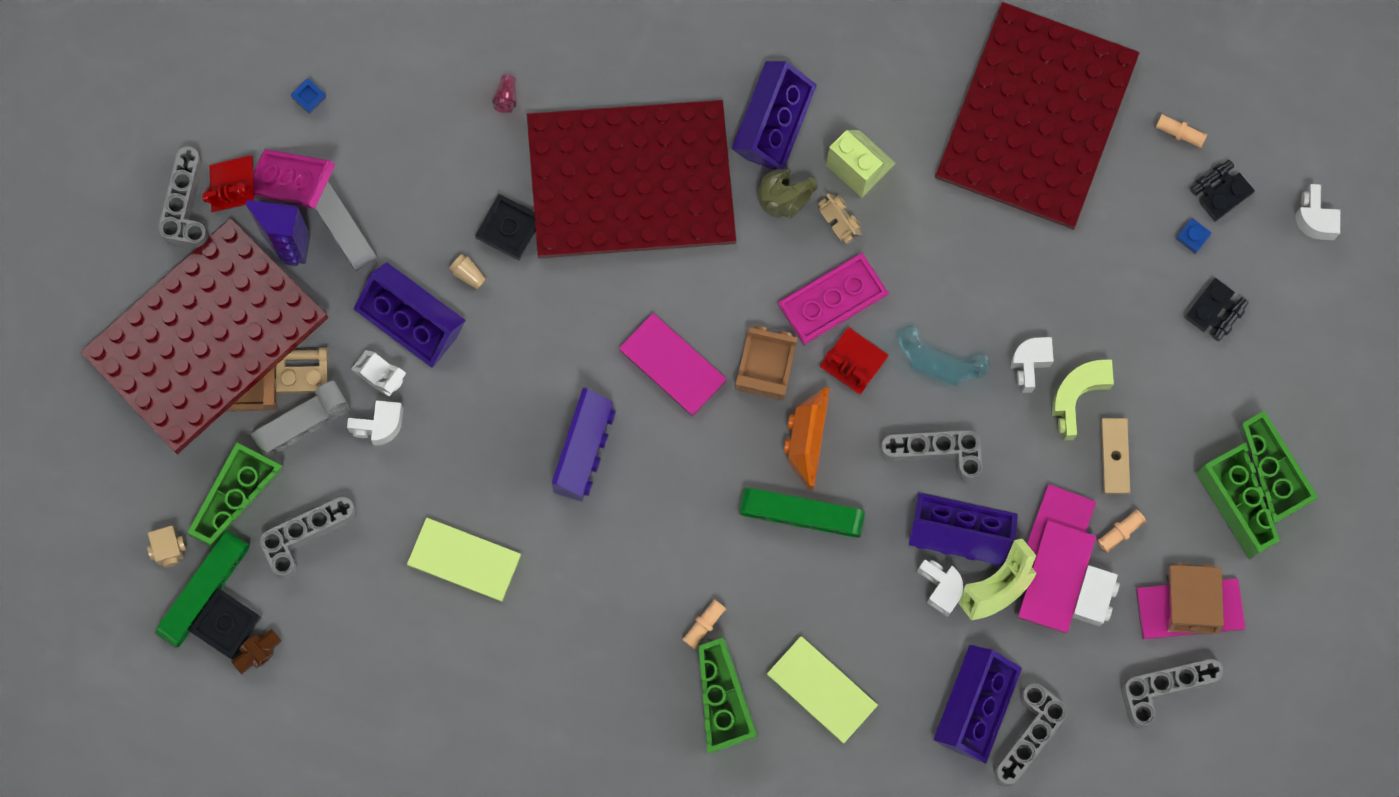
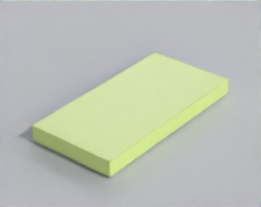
M426 517L407 565L503 602L521 554Z
M802 636L767 673L769 678L842 744L849 739L878 706Z

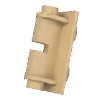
M828 193L827 197L829 200L823 199L818 203L820 207L818 210L829 224L835 219L838 220L831 228L841 242L844 241L845 244H848L854 239L853 234L863 235L859 230L861 227L859 221L853 215L849 216L845 210L847 205L839 195L835 196Z

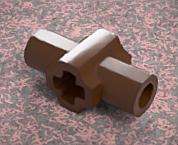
M272 629L260 638L256 634L243 643L239 648L242 653L231 663L241 675L253 665L257 669L270 660L273 656L271 650L282 640Z

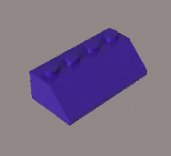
M766 61L731 149L753 163L773 170L785 169L817 84L786 61Z
M247 200L246 206L260 233L284 264L290 266H298V263L306 264L311 235L298 207Z
M388 262L371 273L353 309L432 368L456 340L466 321Z
M584 387L552 480L554 493L582 502L585 495H590L593 482L589 480L592 471L597 472L601 458L597 456L600 448H605L609 436L605 431L608 424H613L616 410H613L612 401Z
M918 492L908 545L915 546L918 549L938 551L945 555L952 554L969 560H979L996 566H1003L1012 544L1016 540L1018 514Z
M969 645L933 741L947 749L986 764L1022 668L994 650Z

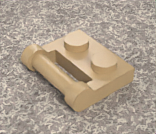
M319 347V350H293L276 365L277 394L315 393L317 388L327 383L328 347ZM319 360V366L285 367V361Z

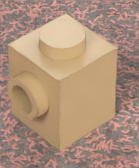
M173 525L148 532L151 545L147 546L151 561L155 560L159 566L163 565L164 568L179 564L178 560L185 559L183 551H186L187 548L184 538L178 535L177 529Z

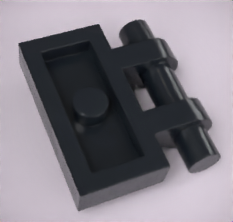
M1229 159L1223 164L1219 163L1216 165L1213 171L1206 177L1201 176L1196 180V184L1190 188L1195 196L1201 192L1204 193L1206 198L1200 204L1215 222L1255 192L1240 172L1234 177L1228 174L1234 168L1233 162ZM1220 179L1223 185L1214 190L1211 184Z
M1214 278L1184 318L1203 332L1211 325L1216 329L1212 337L1216 341H1220L1224 335L1227 336L1232 330L1231 326L1237 318H1241L1244 315V309L1249 302L1243 297L1237 303L1230 301L1235 292L1217 278ZM1224 308L1229 313L1224 320H1220L1217 318V315Z

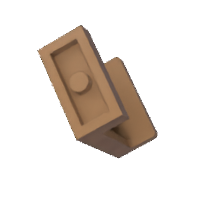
M763 326L749 327L735 390L784 401L798 338L793 337L792 333L786 331L773 333Z
M276 366L225 412L278 410Z
M1176 563L1170 565L1166 573V579H1169L1170 618L1167 622V631L1219 634L1224 626L1222 568L1214 567L1211 564L1188 566L1186 563Z

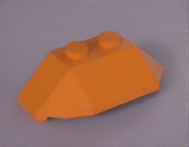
M824 387L797 406L795 415H789L787 429H791L792 434L791 439L786 438L784 454H788L787 462L806 488L811 491L814 490L828 404L830 388Z

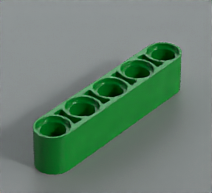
M743 488L738 512L739 515L855 538L861 537L865 511L861 509L753 488Z
M226 531L159 623L155 634L173 647H180L190 634L188 630L218 588L222 589L248 552L250 544L231 531Z

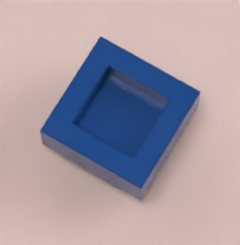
M307 78L291 94V98L310 114L326 98V94Z
M1192 218L1176 240L1196 254L1212 232Z

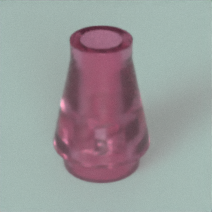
M503 75L501 77V82L492 100L494 109L498 112L511 113L517 105L516 78L512 75Z

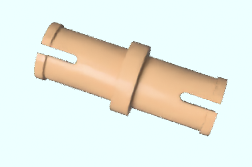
M1164 114L1161 115L1156 126L1157 129L1176 136V140L1180 141L1182 139L1200 149L1208 135L1187 126L1188 123L1184 121L1180 123Z
M1137 509L1134 510L1122 522H1116L1112 530L1098 539V545L1105 553H1108L1122 540H1128L1132 532L1143 523H1146L1145 517Z
M713 599V602L701 617L697 616L695 619L696 623L682 640L695 650L707 632L711 633L714 629L712 626L727 609Z

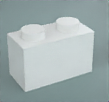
M1088 565L1072 618L1099 627L1104 621L1108 622L1113 607L1109 606L1111 597H1116L1120 583L1116 582L1118 575Z

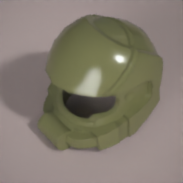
M772 170L762 178L758 190L759 203L767 214L776 218L785 216L791 219L811 199L813 191L817 190L816 180L808 178L803 183H793L788 186L791 179V170Z

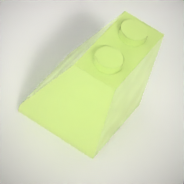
M846 130L829 147L826 166L861 198L895 165V162L860 130Z

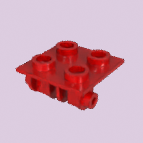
M252 155L209 165L210 189L202 194V199L205 203L211 204L212 213L244 206L247 200L254 201Z
M848 327L832 350H829L826 354L824 361L819 367L861 395L889 355Z

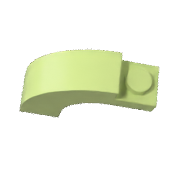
M1096 360L1077 367L1067 375L1058 388L1052 404V416H1062V418L1058 419L1059 433H1063V440H1074L1077 436L1075 406L1078 397L1092 390H1110L1114 385L1112 360Z
M1023 539L1014 540L1005 563L994 575L980 582L966 584L958 604L969 618L976 620L988 617L1003 610L1019 598L1036 575L1032 568L1036 554Z

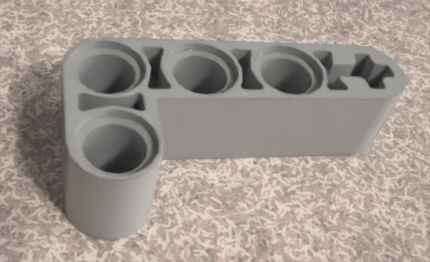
M183 147L176 155L159 223V232L170 245L196 250L206 243L209 235L201 223L189 220L203 166L198 152L192 147ZM183 180H188V181H189V184H188L187 187H185V188H179V187H178V185H179V183H180L181 181H183ZM176 204H184L180 211H172ZM171 227H177V228H178V230H177V232H176L175 234H173V235H167V234H166V232H167V230H168L169 228H171ZM194 232H202L199 239H191V235Z
M327 182L315 210L350 265L357 271L377 257L330 183Z
M335 381L321 385L316 389L315 397L252 433L251 437L263 456L270 457L343 416L350 410L346 399Z
M969 430L889 435L884 438L880 447V455L887 462L956 459L958 477L964 482L975 481L982 471L980 438L977 433ZM963 439L971 440L974 448L970 450L965 449L961 441ZM940 440L947 442L949 449L946 451L939 450L936 442ZM904 442L906 443L905 453H903L904 448H902ZM911 443H921L924 450L922 452L913 451ZM889 444H893V447L897 448L895 453H891V450L887 449ZM963 465H974L976 473H966Z
M346 497L336 498L264 532L260 543L273 572L281 579L293 577L296 573L297 565L291 550L351 523L357 513L352 501ZM345 506L348 514L342 515L340 507ZM329 511H332V513L334 514L333 516L336 519L335 521H333L332 517L328 513ZM318 516H325L327 518L325 525L322 527L314 526V521ZM298 526L303 528V533L300 537H291L293 528ZM274 537L279 538L280 543L278 547L269 549L267 546L268 541ZM281 561H290L288 570L284 572L278 571V564Z
M1209 659L1129 679L1123 684L1121 692L1130 723L1137 728H1143L1153 722L1156 716L1153 698L1208 686L1219 681L1223 675L1222 665L1214 659ZM1206 669L1214 671L1212 676L1207 674L1198 678V673ZM1180 672H1185L1189 675V684L1185 685L1179 680ZM1155 678L1164 680L1166 686L1164 690H1158L1155 687ZM1134 683L1140 687V696H1134L1130 693V684ZM1141 708L1147 712L1148 718L1146 721H1140L1136 717L1137 709Z
M1030 684L1020 695L1022 705L1036 717L994 771L996 782L1002 786H1010L1021 777L1067 716L1066 705L1039 684ZM1034 690L1039 694L1040 699L1038 703H1032L1028 700V691ZM1050 706L1059 709V719H1052L1048 715V708ZM1038 726L1044 730L1045 736L1043 739L1039 740L1033 736V727ZM1018 747H1025L1028 750L1029 757L1027 760H1022L1017 756ZM1012 763L1016 764L1017 766L1010 773L1013 778L1004 779L1002 777L1004 775L1002 769L1006 770Z

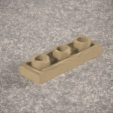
M1102 418L1104 494H1130L1128 419ZM1111 454H1117L1119 460H1113Z

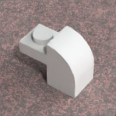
M1311 184L1302 193V207L1295 214L1296 223L1300 230L1311 238L1335 240L1340 234V210L1322 209L1321 185Z
M1052 337L1028 339L1014 353L1010 369H1020L1017 371V385H1022V393H1032L1035 388L1034 368L1051 367L1054 362Z
M369 350L364 351L351 369L360 378L387 396H390L393 391H396L402 385L403 377L406 375L402 369L388 364L375 352Z
M376 401L374 420L348 418L347 429L357 438H368V435H372L371 441L373 445L386 444L399 433L404 408L401 403Z
M924 560L917 572L937 585L927 603L948 617L962 596V578L953 566L945 574L942 571L943 567L937 562Z

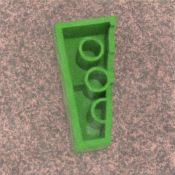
M1265 410L1241 424L1239 428L1244 443H1247L1248 455L1251 463L1253 462L1255 466V475L1259 487H1262L1265 495L1263 499L1267 509L1270 510L1274 524L1319 498Z
M236 442L188 531L189 537L212 548L283 471V466Z
M1245 442L1205 464L1196 474L1250 560L1271 548L1280 539L1270 510L1267 509L1263 497L1265 495L1262 487H1259L1255 475L1256 469L1253 462L1251 463L1249 449Z
M722 637L700 645L699 658L707 753L711 755L757 739L759 735L727 641Z

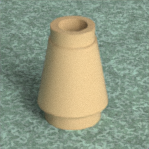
M463 254L449 267L454 277L474 287L476 290L486 280L472 260Z

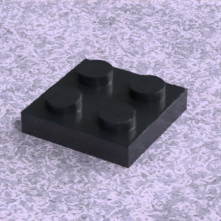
M498 194L478 229L475 238L520 261L536 232L534 211Z
M218 588L188 631L233 660L240 650L239 648L247 640L262 617Z

